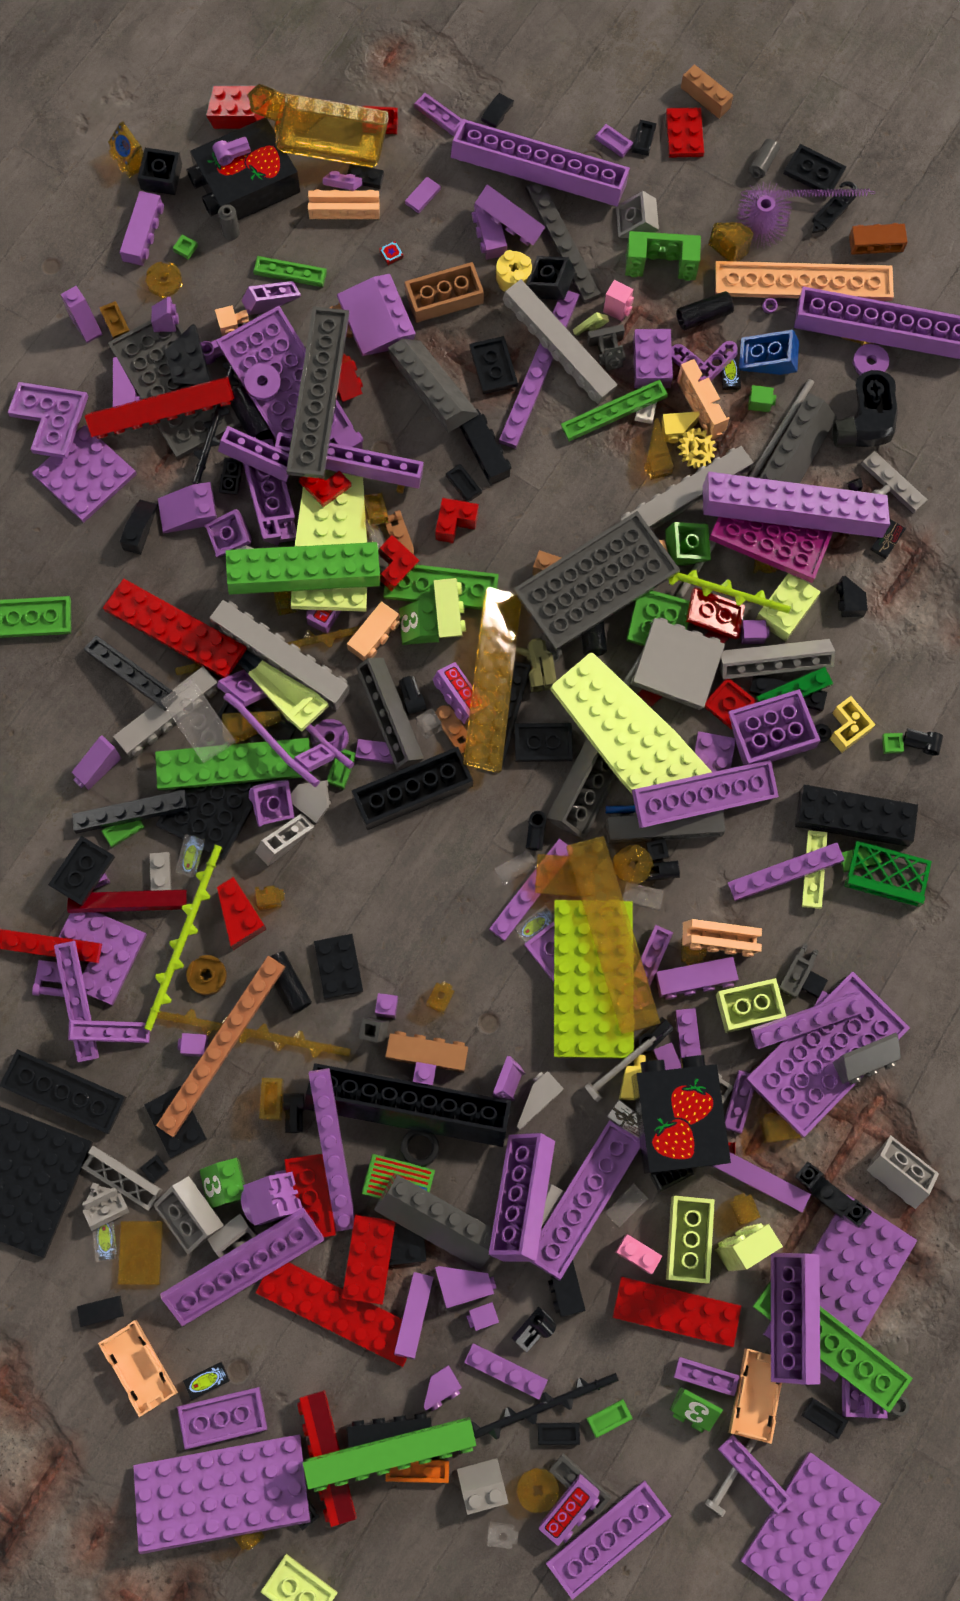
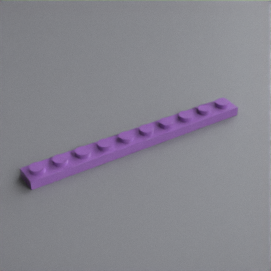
M569 290L564 300L557 301L553 311L555 317L566 328L579 299V294ZM541 343L538 346L499 439V443L515 449L554 359L552 353L547 348H544Z

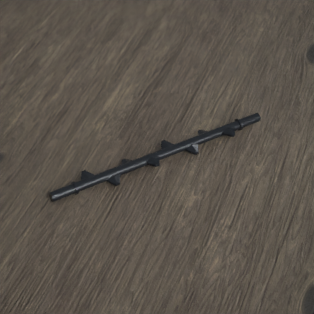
M229 362L223 363L222 366L227 370L226 377H228L231 387L238 386L239 381L234 377L235 372ZM217 404L212 420L203 424L209 430L203 449L195 450L193 453L199 459L198 464H196L197 468L192 481L193 484H200L211 447L220 445V441L215 437V433L221 416L229 414V410L225 406L220 407V404Z
M614 1373L599 1380L595 1379L594 1382L589 1384L582 1378H579L577 1389L554 1398L544 1392L542 1393L540 1404L517 1413L510 1407H507L503 1419L483 1427H479L472 1421L475 1439L490 1434L497 1440L500 1438L501 1428L523 1419H527L534 1425L537 1422L538 1413L560 1404L571 1410L573 1399L597 1389L599 1391L600 1388L619 1381L617 1374Z

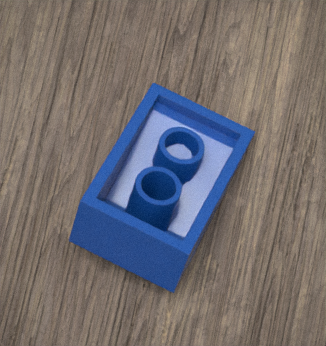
M794 330L742 337L739 370L777 375L797 372L799 339Z

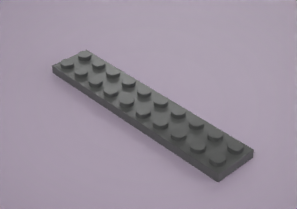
M313 306L286 470L287 475L324 479L350 315L349 310Z

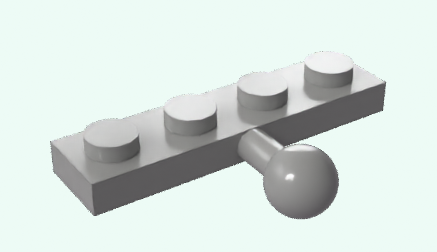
M876 451L861 463V466L884 486L882 489L874 490L872 493L886 495L890 491L913 514L927 502L928 499Z

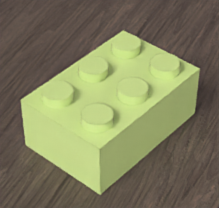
M788 573L769 600L791 606L789 614L763 606L756 620H766V626H769V631L786 642L815 603L820 591L803 579Z
M457 578L434 580L439 638L463 636V632H466L465 620H461V613H464L463 601H459V595L462 594L461 582H458Z
M776 978L718 991L716 994L725 1033L763 1025L786 1017Z

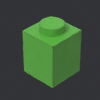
M752 385L749 393L748 410L770 412L771 407L775 406L776 395H773L774 388Z

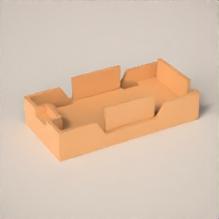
M693 359L681 364L677 383L693 412L699 411L698 421L702 429L707 430L706 435L711 434L710 440H713L723 435L721 432L727 429L730 418H726L719 404H713V402L720 400V397L710 379L706 378L698 382L702 372Z
M137 1320L132 1321L123 1329L98 1343L107 1361L112 1365L128 1393L129 1400L139 1417L178 1393ZM140 1336L146 1345L143 1346L142 1341L139 1339ZM113 1354L118 1363L115 1364L110 1355ZM159 1373H163V1377L165 1378L166 1382L162 1380V1377ZM132 1391H134L138 1400H135L131 1393Z
M751 1349L744 1350L728 1433L772 1444L776 1424L775 1416L782 1383L775 1384L776 1382H771L770 1354ZM746 1365H747V1366H748L747 1375L744 1376L743 1374H744V1372H745ZM737 1407L740 1408V1411H739V1413H738V1414H739L738 1418H736ZM769 1415L772 1416L770 1427L767 1426Z

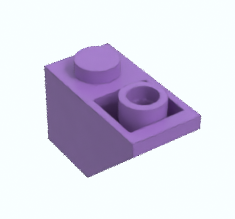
M166 297L152 306L151 323L154 332H176V324H179V315L176 313V304L172 303L171 297Z
M449 1365L431 1376L424 1403L425 1410L430 1408L431 1411H434L442 1405L441 1401L448 1397L451 1400L460 1394L459 1389L462 1387Z

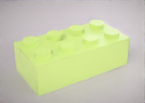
M683 1196L671 1197L666 1280L710 1284L715 1199Z

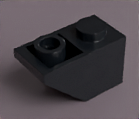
M842 576L836 584V592L840 594L838 611H841L842 617H864L868 611L866 592L847 576Z

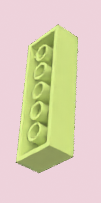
M762 1223L743 1227L735 1232L736 1236L727 1237L718 1243L719 1247L715 1251L728 1271L749 1269L783 1246L769 1224L762 1225Z

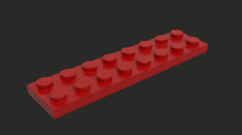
M124 578L103 607L105 612L223 678L230 675L247 650L243 644Z
M290 1262L263 1277L256 1294L401 1367L404 1366L407 1358L394 1355L402 1318L372 1303L342 1299V1288Z

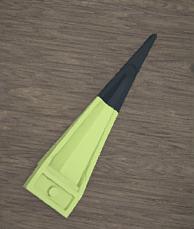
M248 650L245 651L238 663L283 716L301 732L329 707V704L314 690L287 676Z

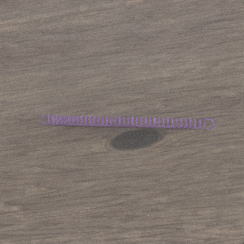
M869 188L867 189V193H868ZM784 189V191H785V189ZM794 189V191H795V189ZM797 189L798 196L800 197L799 190ZM802 189L800 190V193H802ZM804 189V190H805V189ZM807 189L808 196L810 197L809 190ZM812 189L810 190V193L812 192ZM814 189V190H815V189ZM817 189L818 195L820 197L819 190ZM822 189L820 190V193L822 192ZM824 189V190H825V189ZM827 189L828 194H829V189ZM832 189L830 190V193H831ZM834 189V190H835V189ZM837 189V192H838V193H839V189ZM841 189V190H842V189ZM844 189L845 196H847V192H849V189H847V192L846 189ZM851 189V190H852V189ZM854 189L855 195L857 196L856 189ZM857 189V192L859 191V189ZM861 189V190H862V189ZM864 189V191H865V193H866V189ZM750 190V192H752V190ZM757 190V191H758V190ZM760 190V191H761V190ZM767 190V192H768V190ZM770 190V191H772V190ZM777 190V192H778L779 190ZM780 190V192H781L782 190ZM787 190L788 196L790 197L789 190ZM790 190V193H792V190ZM825 190V197H827V192H826V190ZM835 190V196H837L836 190ZM840 190V193H841V190ZM850 190V193H849V197H850V194H851V190ZM852 190V197L854 196V191H853V190ZM860 190V192H859V197H860V194H861V190ZM862 190V196H864V191H863V190ZM743 191V192H748V195H749V191ZM753 191V192H755V191ZM758 191V193H759V191ZM763 191V193H764V191ZM773 191V192H774V191ZM783 191V192H784V191ZM793 191V195H794V191ZM795 191V197H796V196H797V192ZM803 191L802 197H803V195H804V191ZM805 191V197H806V196H807V192ZM813 191V193H812V197H813V195H814V191ZM815 191V197H816V196H817V192ZM824 191L822 192V197L824 195ZM834 191L832 192V197L834 195ZM842 191V197L844 195V191ZM869 191V192H875V191ZM742 192V193H743V192ZM767 192L765 193V196H767ZM768 192V196H769V192ZM771 192V193H772V192ZM776 192V193H777V192ZM778 192V194H779V192ZM781 192V194H782V192ZM787 192L785 193V196H786V197H787ZM875 192V193H876V192ZM741 193V194H742V193ZM753 193V194H754V193ZM755 193V196H756L757 194ZM760 193V194H762V193ZM773 193V195H774V193ZM775 193V194H776V193ZM783 193V195H784V193ZM866 193V196H867V193ZM870 193V194H875V193ZM758 194V195H760V194ZM779 194V195H780V194ZM829 194V197H830V194ZM839 194V197H840V194ZM742 195V196H743V195ZM749 195V196H750V195ZM752 195V196H753V195ZM772 195V196H773V195ZM776 195V196H777V195ZM778 195V196H779V195ZM782 195V196H783V195ZM792 195V197H793V195ZM748 196V197H749V196ZM756 196V197H757V196ZM758 196V197H759V196ZM775 196V197H776V196ZM752 197V198H753V197ZM782 197V198H783V197Z

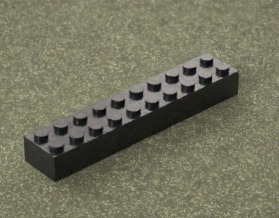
M314 1063L312 1071L330 1068L338 1116L499 1147L504 1145L511 1100ZM309 1081L305 1097V1109L315 1111Z

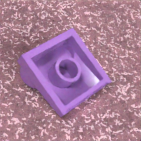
M237 509L204 525L208 531L217 558L226 555V550H235L251 545L252 539L246 522Z
M273 781L250 788L249 800L253 803L259 827L264 824L294 818L289 781Z

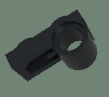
M538 1306L513 1335L512 1339L527 1353L541 1336L543 1338L550 1337L556 1330V1324Z

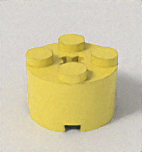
M507 250L498 259L496 281L502 291L505 292L520 279L526 284L532 271L530 257L521 252Z

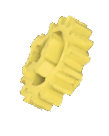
M693 428L683 433V438L679 439L682 445L678 446L682 451L679 453V456L683 455L682 462L688 461V467L693 465L694 469L701 468L710 464V459L715 458L712 452L716 451V448L712 445L716 442L710 440L711 434L706 435L707 430L701 431V428Z

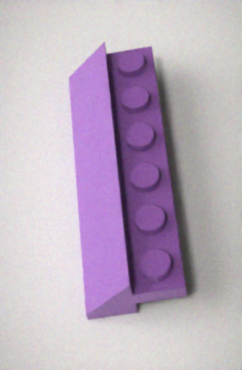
M272 439L260 440L274 447ZM243 463L263 541L277 546L281 542L295 541L297 532L294 523L295 515L286 482Z

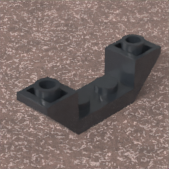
M807 1162L795 1175V1178L817 1200L845 1222L860 1228L871 1215V1210L857 1199L854 1201L826 1180L824 1174L811 1163Z

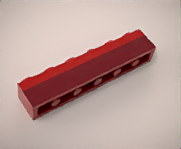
M325 1390L300 1397L297 1407L300 1416L304 1415L305 1423L302 1424L305 1437L309 1436L310 1445H307L310 1458L339 1451L340 1448ZM335 1483L328 1484L327 1489L318 1491L320 1500H324L326 1509L323 1510L326 1523L330 1522L331 1527L356 1520L357 1516L348 1483L340 1486H335Z

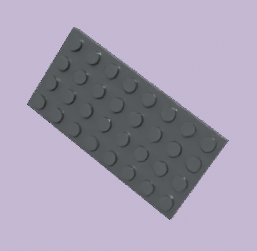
M150 320L108 342L109 348L114 356L117 357L140 399L190 387L188 385L177 386L173 383L165 350L184 333L180 324H176V332H154ZM209 373L211 381H213L214 379ZM217 404L212 405L213 409L202 411V408L197 409L195 414L185 416L184 413L178 414L176 419L167 420V418L160 419V423L156 424L177 460L204 446L209 430L203 424L212 420ZM230 405L225 406L229 410V414L223 415L220 418L215 433L217 439L223 436L227 426L234 429L241 426Z
M636 511L518 585L513 591L554 650L557 651L678 574L680 569L639 512Z

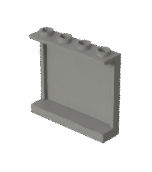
M654 618L650 622L651 628L630 685L701 710L705 706L725 644L721 643V640L718 638H707L699 631L693 630L691 632L686 630V627L683 625H672L664 618Z

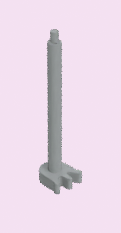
M655 1036L645 1041L594 1085L590 1082L585 1085L586 1090L595 1101L598 1102L603 1098L597 1090L652 1046L656 1040Z
M750 1439L745 1448L751 1453L758 1440ZM732 1467L712 1501L707 1499L705 1502L708 1508L721 1517L724 1516L726 1511L718 1505L738 1474L734 1467Z

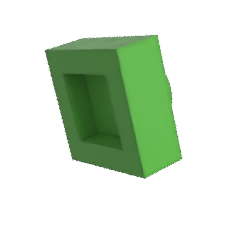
M181 235L174 245L173 251L189 260L198 244L196 241Z
M884 733L882 735L884 754L904 752L903 733Z

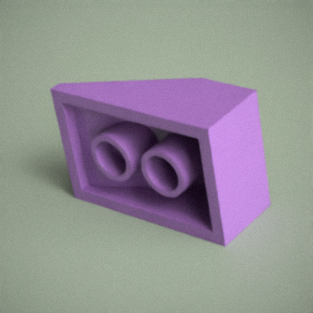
M210 482L190 485L158 498L163 533L205 527V524L217 519Z

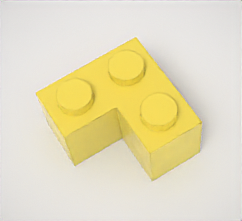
M852 696L839 704L832 714L842 727L832 734L830 740L843 753L874 728V722Z

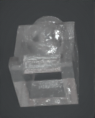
M489 1521L487 1546L512 1549L513 1544L517 1545L518 1531H514L515 1526L512 1524ZM506 1533V1540H500L499 1535Z

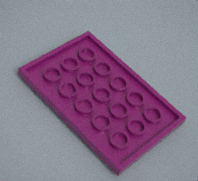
M718 517L709 540L813 583L833 531Z

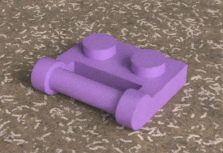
M39 960L32 995L40 996V994L64 997L63 989L42 987L43 981L61 983L57 962Z

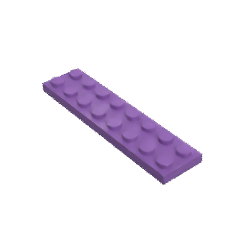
M771 760L632 789L639 828L779 797Z
M609 1120L541 1230L536 1262L531 1263L559 1281L562 1279L640 1150V1139Z
M303 1207L160 1294L161 1299L181 1326H184L323 1242L324 1237Z

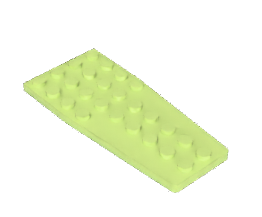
M325 470L324 480L326 481L337 472ZM342 473L351 482V487L325 507H322L303 487L295 546L367 543L363 477ZM367 587L291 591V609L366 612Z
M589 653L551 686L552 693L614 774L631 793L632 789L712 772L676 731L595 654Z

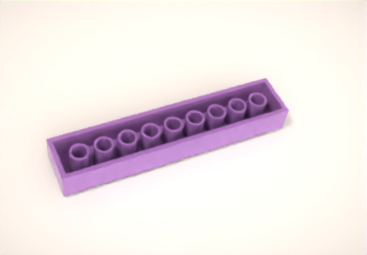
M465 119L462 120L452 141L451 158L617 207L626 187L630 170L626 166Z
M802 286L794 324L796 329L960 359L959 315Z
M709 471L703 483V515L883 538L890 525L887 495Z

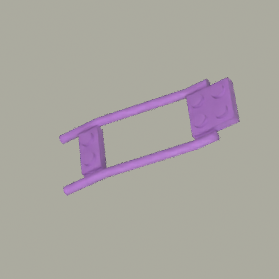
M243 669L218 680L217 687L226 693L224 699L242 714L288 766L314 787H317L320 781L309 772L332 761L334 757L349 769L354 766V762L327 742L312 724L308 725L305 729L319 745L292 759L245 708V706L267 697L247 672Z

